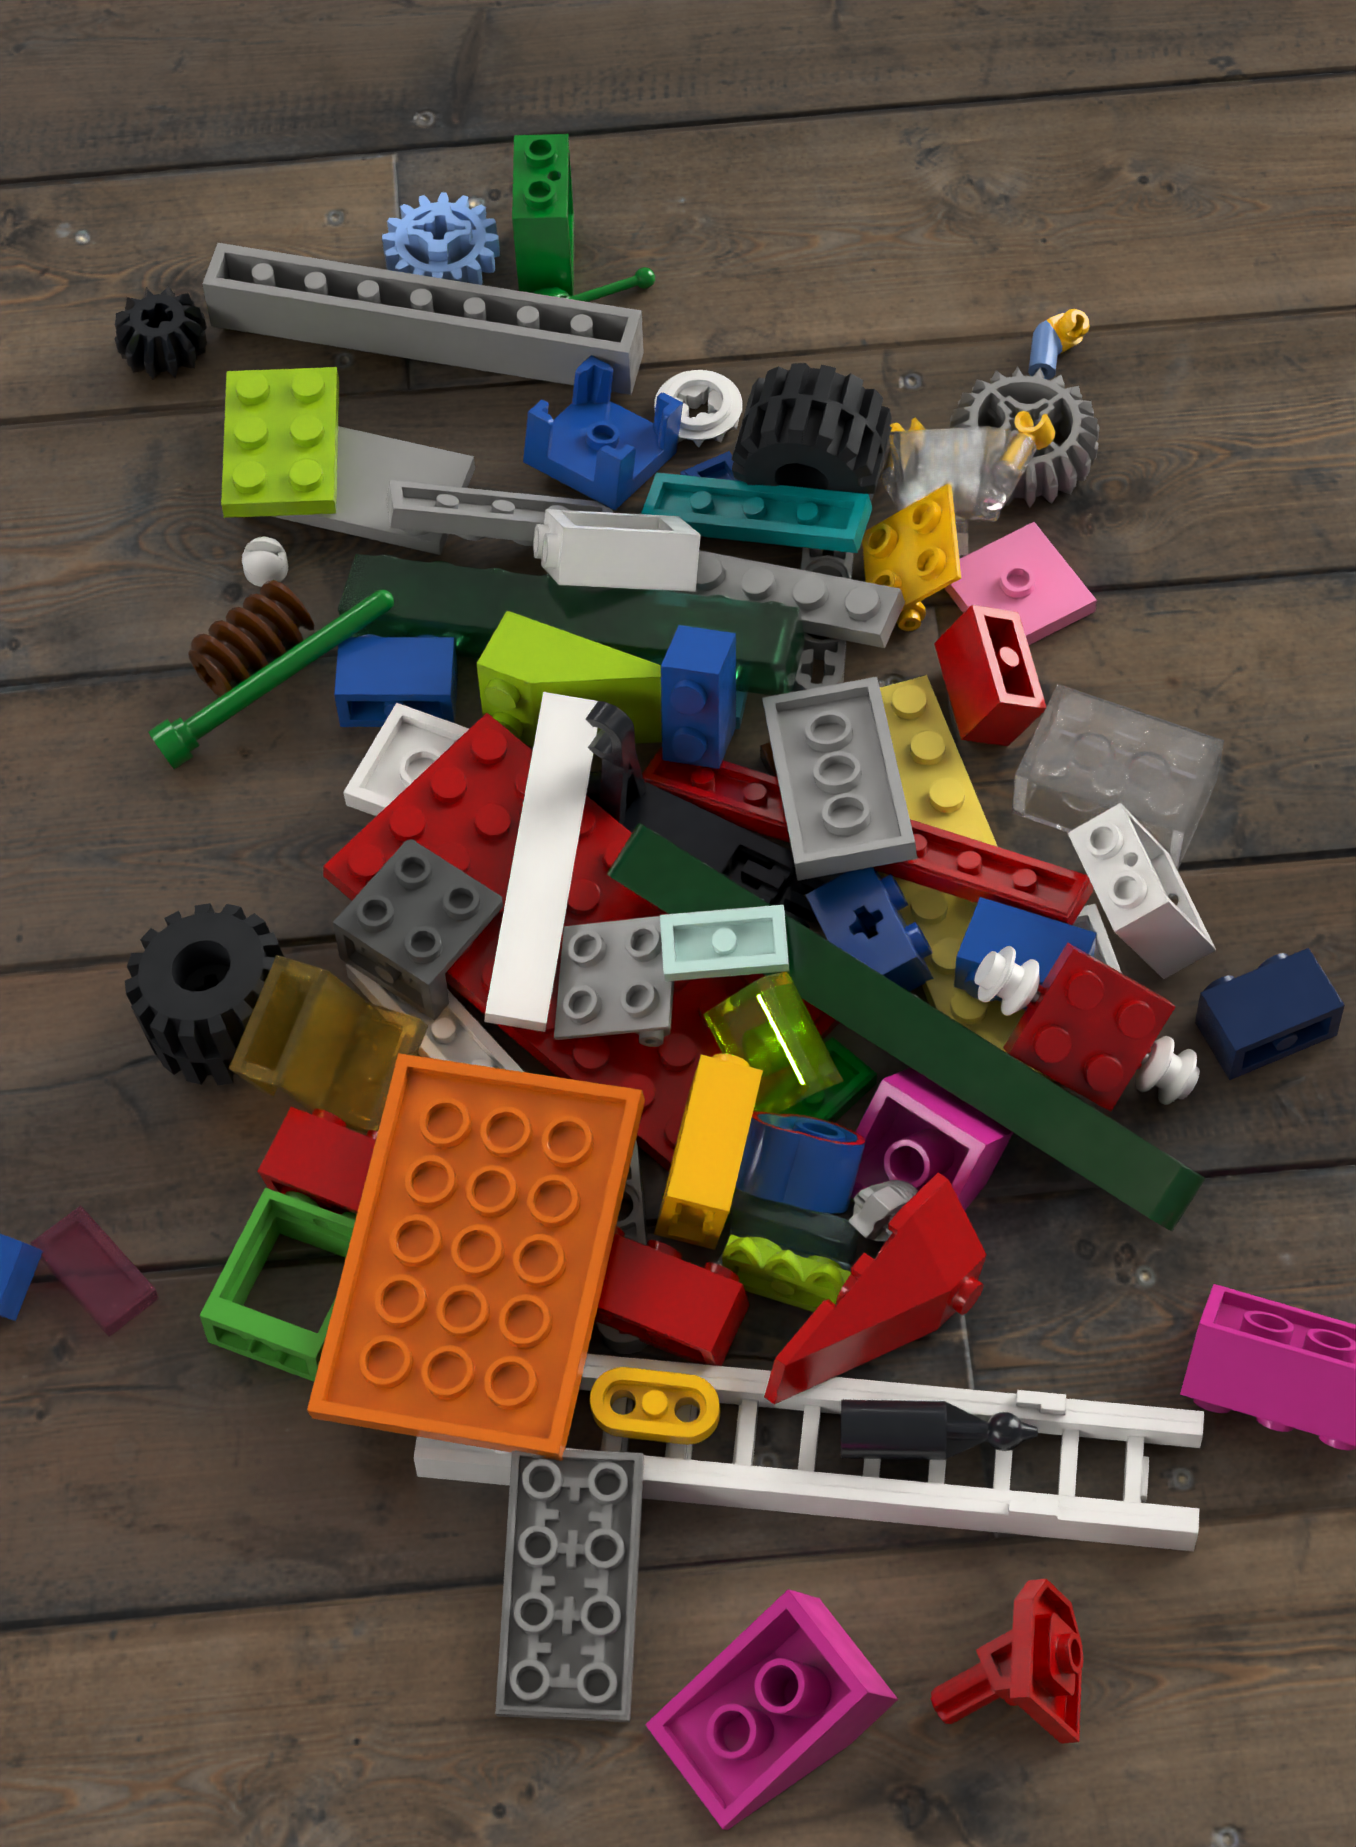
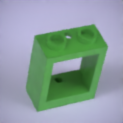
M265 1188L200 1314L208 1343L314 1382L335 1299L318 1333L243 1305L279 1234L346 1258L357 1214L343 1212L340 1215L320 1208L313 1199L302 1193L287 1191L285 1194Z

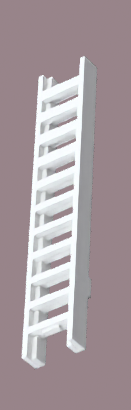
M587 1354L579 1390L591 1391L599 1376L610 1369L629 1367L699 1376L707 1380L714 1387L719 1403L739 1405L732 1464L692 1460L693 1444L666 1443L665 1457L644 1455L642 1498L1183 1551H1194L1199 1530L1200 1508L1141 1503L1146 1502L1149 1472V1457L1143 1456L1144 1443L1200 1448L1203 1437L1204 1411L1067 1399L1066 1394L1017 1390V1394L842 1377L831 1378L774 1405L764 1398L771 1371ZM627 1397L619 1398L613 1403L612 1410L617 1414H628L633 1411L634 1401ZM841 1399L946 1401L984 1421H988L999 1412L1012 1413L1021 1422L1038 1427V1433L1061 1435L1058 1494L1010 1490L1012 1450H995L993 1489L944 1484L946 1460H930L928 1482L880 1478L881 1459H864L863 1476L815 1472L821 1413L841 1414ZM684 1405L677 1410L676 1417L683 1422H691L697 1418L698 1408L693 1405ZM759 1407L804 1411L798 1470L752 1466ZM603 1431L601 1451L628 1452L630 1438L612 1436ZM417 1437L414 1451L417 1477L510 1486L511 1452ZM1079 1437L1126 1441L1123 1501L1075 1497ZM566 1448L565 1450H583V1449Z

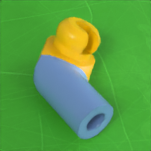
M1069 309L1065 313L1045 320L1036 327L1032 336L1028 372L1030 376H1033L1039 368H1041L1044 379L1049 380L1055 376L1057 356L1080 343L1083 336L1089 330V319L1084 312L1078 309Z

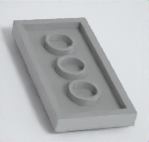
M872 677L763 697L764 713L797 880L917 859L915 839L878 678Z

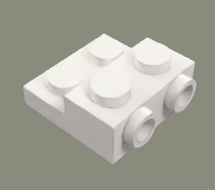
M396 703L343 792L346 805L377 816L466 733L469 728Z

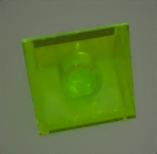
M788 971L768 975L754 981L703 1014L723 1054L738 1056L746 1060L750 1065L749 1067L763 1070L753 1112L762 1111L780 1114L843 1082Z

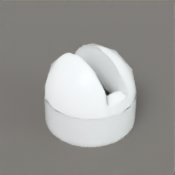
M265 536L255 538L247 543L242 554L245 577L256 586L262 587L264 583L271 580L281 582L288 573L289 566L286 552L276 539Z

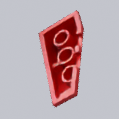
M938 1172L897 1212L888 1223V1229L893 1233L886 1240L877 1257L873 1259L866 1253H863L851 1267L852 1274L842 1286L837 1296L836 1304L829 1299L824 1300L777 1355L764 1398L775 1405L938 1330L955 1312L964 1315L973 1307L984 1288V1284L978 1279L987 1254L949 1179Z

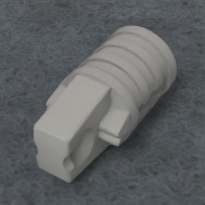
M891 1180L869 1186L861 1190L854 1197V1215L848 1222L865 1238L875 1241H886L893 1233L888 1229V1223L918 1190L910 1183L901 1180Z

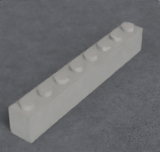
M217 243L203 281L210 325L218 328L574 385L576 369L592 355L612 366L614 372L611 392L629 395L632 394L644 353L642 311L223 243Z

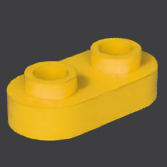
M618 1367L610 1369L599 1376L592 1386L590 1393V1405L595 1422L603 1431L616 1437L684 1445L696 1444L707 1439L715 1431L720 1419V1404L717 1392L707 1380L696 1375ZM623 1397L630 1398L636 1403L633 1411L625 1415L617 1414L612 1410L613 1403ZM684 1405H693L699 1409L700 1414L691 1422H683L676 1417V1412Z

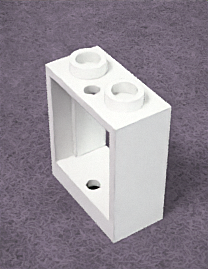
M545 509L544 524H536L533 551L534 557L541 559V566L558 585L696 592L701 534L679 516Z
M1121 803L1068 832L1114 932L1163 979L1216 951L1170 854ZM1170 899H1177L1178 904L1175 905Z

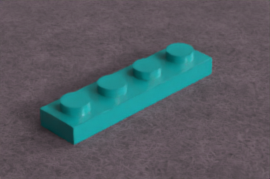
M656 472L641 514L679 516L703 537L858 553L873 508L869 494L784 485H748L745 482Z

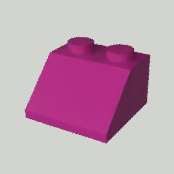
M913 1068L905 1069L882 1079L856 1130L858 1134L864 1137L866 1144L851 1197L854 1199L861 1190L869 1186L891 1180L908 1182L919 1191L939 1172L949 1179L965 1211L987 1184L1013 1132Z

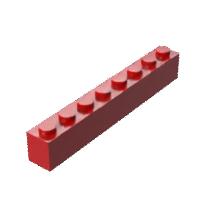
M291 1106L258 1169V1173L268 1189L285 1194L287 1191L302 1193L313 1199L320 1208L340 1215L343 1212L357 1214L378 1131L368 1130L367 1134L363 1135L346 1128L347 1124L341 1118L326 1110L315 1108L312 1114H309ZM616 1226L594 1323L599 1322L619 1330L621 1334H629L639 1338L641 1342L696 1364L722 1366L750 1305L744 1286L739 1282V1276L728 1268L715 1263L707 1262L702 1268L681 1260L682 1255L680 1252L660 1241L648 1240L646 1245L625 1238L624 1231Z

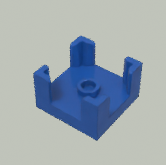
M591 355L576 369L572 403L553 420L552 416L548 414L549 404L543 399L528 411L523 462L615 511L677 453L683 402L666 393H660L657 396L654 423L610 401L614 370L611 365Z

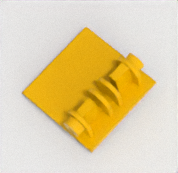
M949 483L867 529L862 539L865 582L900 588L905 604L896 622L901 630L913 631L921 626V621L926 616L925 606L921 601L961 579L952 485Z

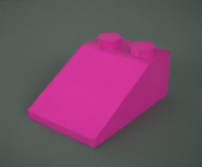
M788 1589L645 1725L720 1827L729 1830L852 1744L898 1698L820 1598Z

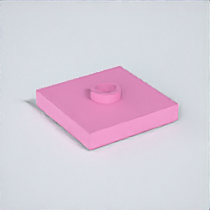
M1035 522L960 558L961 579L944 588L963 613L971 605L1019 612L1028 646L1094 613L1097 602Z

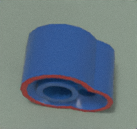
M753 1112L735 1187L762 1199L782 1202L806 1210L832 1214L844 1213L849 1206L866 1140L851 1129L819 1118L798 1114Z

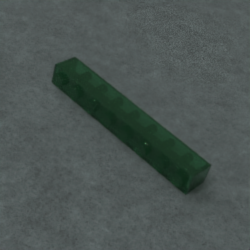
M356 554L338 606L339 615H342L374 592L381 589L387 590L393 595V607L351 637L367 634L380 637H417L419 635L454 637L456 656L478 659L481 657L506 611L659 665L664 660L678 625L736 633V691L772 696L792 692L805 643L800 607L787 606L776 601L759 603L734 600L718 594L701 596L676 593L669 590L558 585L549 574L535 576L511 573L500 568L477 569L454 566L444 561L428 563L403 560L392 555L370 556Z

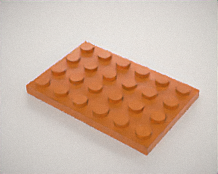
M398 1053L307 1412L312 1419L511 1453L516 1450L546 1456L543 1457L546 1459L563 1461L562 1456L566 1449L645 1102L642 1090Z

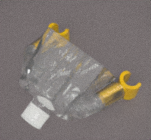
M1028 411L1019 412L1015 416L1014 424L1019 434H1014L1012 437L1011 430L989 426L926 430L916 417L911 420V427L908 431H905L899 423H892L890 425L892 427L891 432H889L890 445L880 480L898 511L947 483L952 485L959 556H966L969 554L968 523L994 522L998 520L1001 508L1005 507L1036 450L1046 448L1052 443L1055 437V430L1047 414H1043L1040 422L1034 426Z

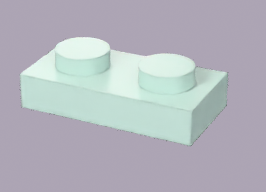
M784 905L660 915L665 981L789 971Z

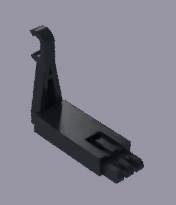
M598 701L586 717V720L592 727L602 729L588 746L590 751L602 758L599 806L631 833L637 824L641 823L772 906L784 905L786 915L810 929L806 921L814 922L817 918L806 894L826 883L817 878L798 881L792 851L648 782L645 783L635 750L633 722L618 707L607 702Z

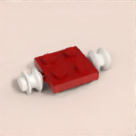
M1068 942L1042 985L1039 984V963L1034 959H1030L1019 966L1015 963L1016 951L1011 946H1006L998 953L991 951L979 965L974 981L975 984L979 985L978 999L980 1001L988 1002L995 996L1002 998L1001 1012L1007 1016L1026 1006L1028 1007L1003 1047L1012 1057L1110 1112L1134 1074L1135 1085L1139 1091L1146 1092L1154 1085L1159 1087L1158 1100L1164 1105L1174 1102L1177 1098H1186L1194 1089L1200 1074V1070L1196 1066V1052L1192 1049H1186L1176 1055L1173 1053L1174 1040L1171 1037L1163 1036L1156 1040L1176 1007L1166 998Z

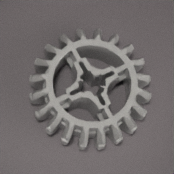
M1017 366L1012 377L1006 378L998 371H995L990 383L977 379L972 388V393H962L961 399L958 401V408L954 409L950 418L951 432L949 433L948 443H952L951 455L954 456L953 463L956 467V472L965 473L968 488L974 487L972 482L976 478H986L989 484L987 487L988 495L985 498L988 499L997 493L1002 494L1007 506L1014 498H1024L1030 508L1036 497L1042 496L1052 504L1055 497H1057L1058 490L1071 495L1074 487H1076V482L1086 480L1090 467L1094 463V459L1097 458L1099 443L1096 441L1099 438V425L1097 424V418H1094L1092 402L1082 400L1079 386L1065 389L1062 375L1052 380L1044 379L1041 368L1033 376H1023ZM1028 411L1034 426H1036L1040 422L1042 415L1047 414L1054 427L1055 434L1060 432L1066 441L1060 447L1052 441L1046 448L1040 450L1029 449L1015 473H1006L1002 465L1019 436L1014 424L1015 416L1019 412ZM988 427L995 432V437L989 442L984 437L983 439L977 438L981 437L979 433L982 434Z

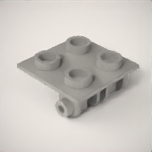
M660 916L564 926L554 1038L556 1040L636 1033L639 1035V1043L644 1046L657 1047L663 1044L664 1037L669 1035L671 1030L674 981H665Z

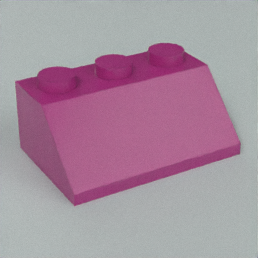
M1213 1284L1199 1322L1180 1395L1193 1398V1402L1197 1406L1211 1412L1228 1413L1231 1410L1255 1416L1259 1424L1269 1429L1289 1432L1295 1428L1319 1435V1439L1323 1443L1333 1448L1355 1450L1356 1325Z

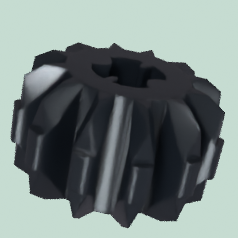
M168 286L161 294L154 295L146 287L143 299L127 297L125 311L116 313V337L114 339L117 351L121 354L122 359L127 360V364L131 367L133 373L146 369L151 379L154 380L160 372L168 371L176 378L180 366L195 369L196 355L206 353L207 339L205 330L207 326L205 316L201 312L200 307L195 306L189 293L175 296V293Z

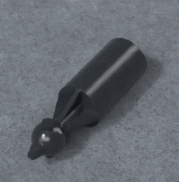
M841 1399V1459L946 1460L985 1441H988L993 1448L999 1451H1010L1018 1447L1021 1442L1038 1436V1427L1021 1422L1016 1415L1009 1412L996 1413L988 1421H984L946 1401Z

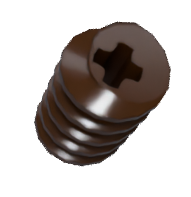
M275 580L267 581L261 587L260 594H250L245 598L243 608L234 607L229 610L226 615V622L223 620L215 621L208 630L209 635L199 634L194 637L191 642L192 650L188 652L189 659L200 679L214 693L221 697L232 689L230 685L232 680L240 684L250 677L247 671L249 667L258 672L268 665L264 655L269 654L272 658L277 659L286 653L281 643L283 640L294 647L303 641L299 628L303 627L308 631H312L315 624L303 603L287 586Z

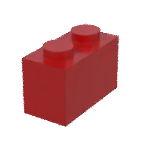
M971 605L934 643L961 740L1009 746L1047 709L1019 612Z

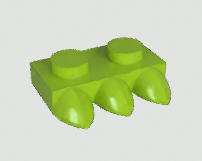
M730 1234L722 1254V1266L739 1276V1282L743 1284L745 1291L812 1312L826 1299L836 1304V1299L842 1286L851 1275L850 1271L842 1269L838 1263L829 1258L817 1255L805 1258L794 1254L789 1249L782 1250L776 1243L762 1237H738Z

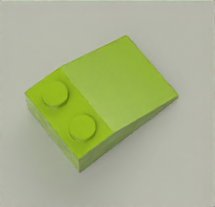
M506 611L477 662L483 716L488 713L524 744L534 747L543 692L610 703L621 709L633 722L635 744L662 742L661 665Z

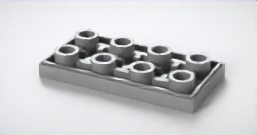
M338 426L336 514L271 517L441 555L449 534L429 532L425 535H413L401 529L390 528L386 501L389 480L468 488L475 470L474 456Z
M516 1450L512 1451L495 1714L500 1717L630 1723L644 1454L564 1450L563 1461L543 1458L546 1456Z

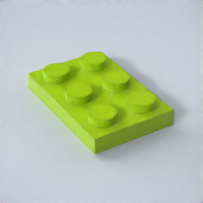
M337 367L227 371L221 498L224 518L336 514L339 377Z

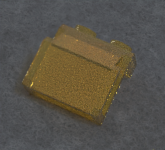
M276 955L229 1069L259 1091L274 1097L277 1088H279L311 1112L315 1108L323 1109L341 1118L349 1128L367 1133L368 1130L378 1131L398 1053L417 1056L428 1025L420 1018L368 1003L328 970Z

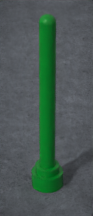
M384 589L374 592L187 720L183 721L179 717L171 723L166 719L149 730L148 733L174 770L194 757L191 751L200 746L197 740L388 612L394 605L393 595Z

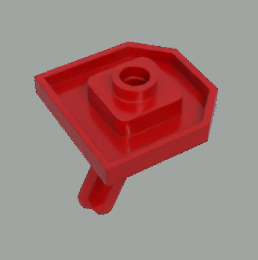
M1048 1579L1028 1580L1014 1599L1013 1629L976 1649L980 1663L935 1687L931 1692L930 1699L940 1719L945 1724H953L1001 1697L1010 1706L1018 1705L1059 1743L1080 1742L1083 1646L1072 1603Z

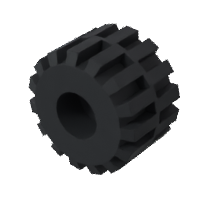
M793 363L790 370L779 366L767 371L766 378H758L752 386L731 459L734 461L732 466L734 478L748 485H784L869 494L870 501L872 502L892 428L890 427L892 420L890 409L882 406L883 397L875 389H865L862 387L864 380L851 373L847 376L836 373L835 367L821 364L820 369L810 368L807 363Z
M211 903L195 905V914L182 918L180 912L177 911L165 917L164 919L168 925L165 929L157 932L151 928L140 939L145 949L144 953H131L127 968L132 978L125 980L126 995L132 1005L131 1008L154 1054L158 1055L162 1065L173 1075L182 1071L187 1082L202 1085L208 1075L213 1076L218 1086L234 1083L233 1074L246 1070L249 1078L264 1071L261 1061L267 1056L278 1060L288 1049L283 1036L296 1035L301 1022L296 1010L302 1008L301 996L274 932L270 933L266 922L255 913L246 918L242 907L226 904L221 913H215Z

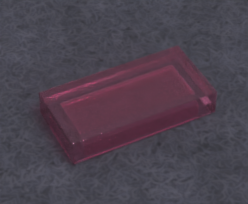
M81 1205L31 1242L32 1246L43 1250L40 1258L41 1261L108 1337L159 1299L157 1291Z

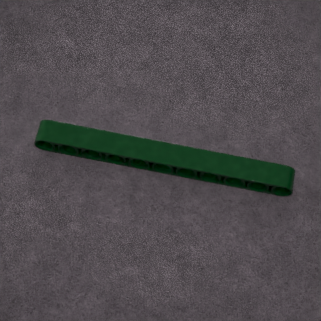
M641 823L637 824L607 872V875L668 914L772 906ZM785 914L789 971L763 973L764 975L1170 1231L1174 1230L1206 1178Z

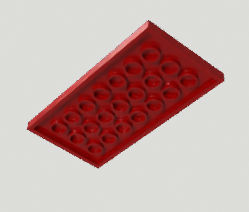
M488 713L480 718L323 866V877L352 901L406 840L412 839L502 897L503 908L445 973L446 982L484 1015L533 752L532 749ZM587 795L564 926L668 914L607 875V872L632 833ZM562 932L545 1032L500 1024L496 1025L559 1078L642 1090L645 1102L636 1137L637 1146L669 1172L687 1097L701 1055L713 1057L716 1054H731L746 1060L750 1065L749 1067L763 1070L754 1106L755 1109L840 1022L762 973L674 981L670 1034L665 1036L663 1044L657 1047L640 1044L639 1035L636 1033L556 1040L554 1038L563 941Z

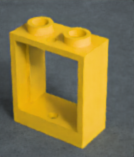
M716 1054L713 1057L700 1056L687 1097L654 1235L715 1250L730 1211L763 1070L749 1067V1063L743 1058L731 1054Z

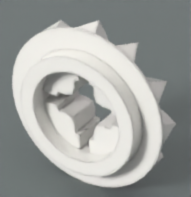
M691 370L679 373L668 379L656 394L654 410L656 408L657 396L660 393H666L683 402L678 443L684 439L693 440L698 448L707 439L713 438L721 443L728 430H737L739 417L743 412L742 397L735 384L725 376L712 371ZM708 400V413L700 412L696 417L689 418V407L697 409Z

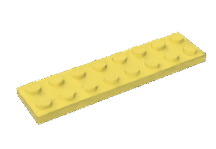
M927 675L881 687L880 691L909 818L997 846ZM877 871L882 878L888 876V874ZM894 877L908 902V906L900 910L907 926L916 922L933 952L924 958L934 978L922 985L929 1004L1006 1052L1003 1047L1025 1013L1024 1009L1007 1016L1001 1012L1000 1001L982 1002L970 996L965 990L954 987L956 956L977 903ZM1035 1070L1036 1072H1038L1039 1074L1043 1075L1044 1077H1046L1047 1079L1051 1080L1052 1082L1055 1081V1080L1051 1079L1050 1077L1044 1075L1043 1073H1041V1072Z

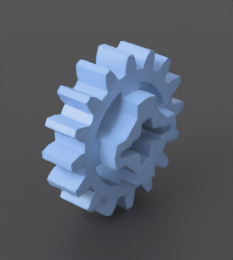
M441 192L438 202L430 203L429 199L422 195L419 196L420 207L413 209L411 206L403 204L400 206L401 219H388V233L382 234L387 270L470 282L479 285L483 284L482 272L494 273L495 271L494 258L500 256L496 221L494 218H486V208L482 204L469 209L467 196L463 195L456 203H451L447 193Z

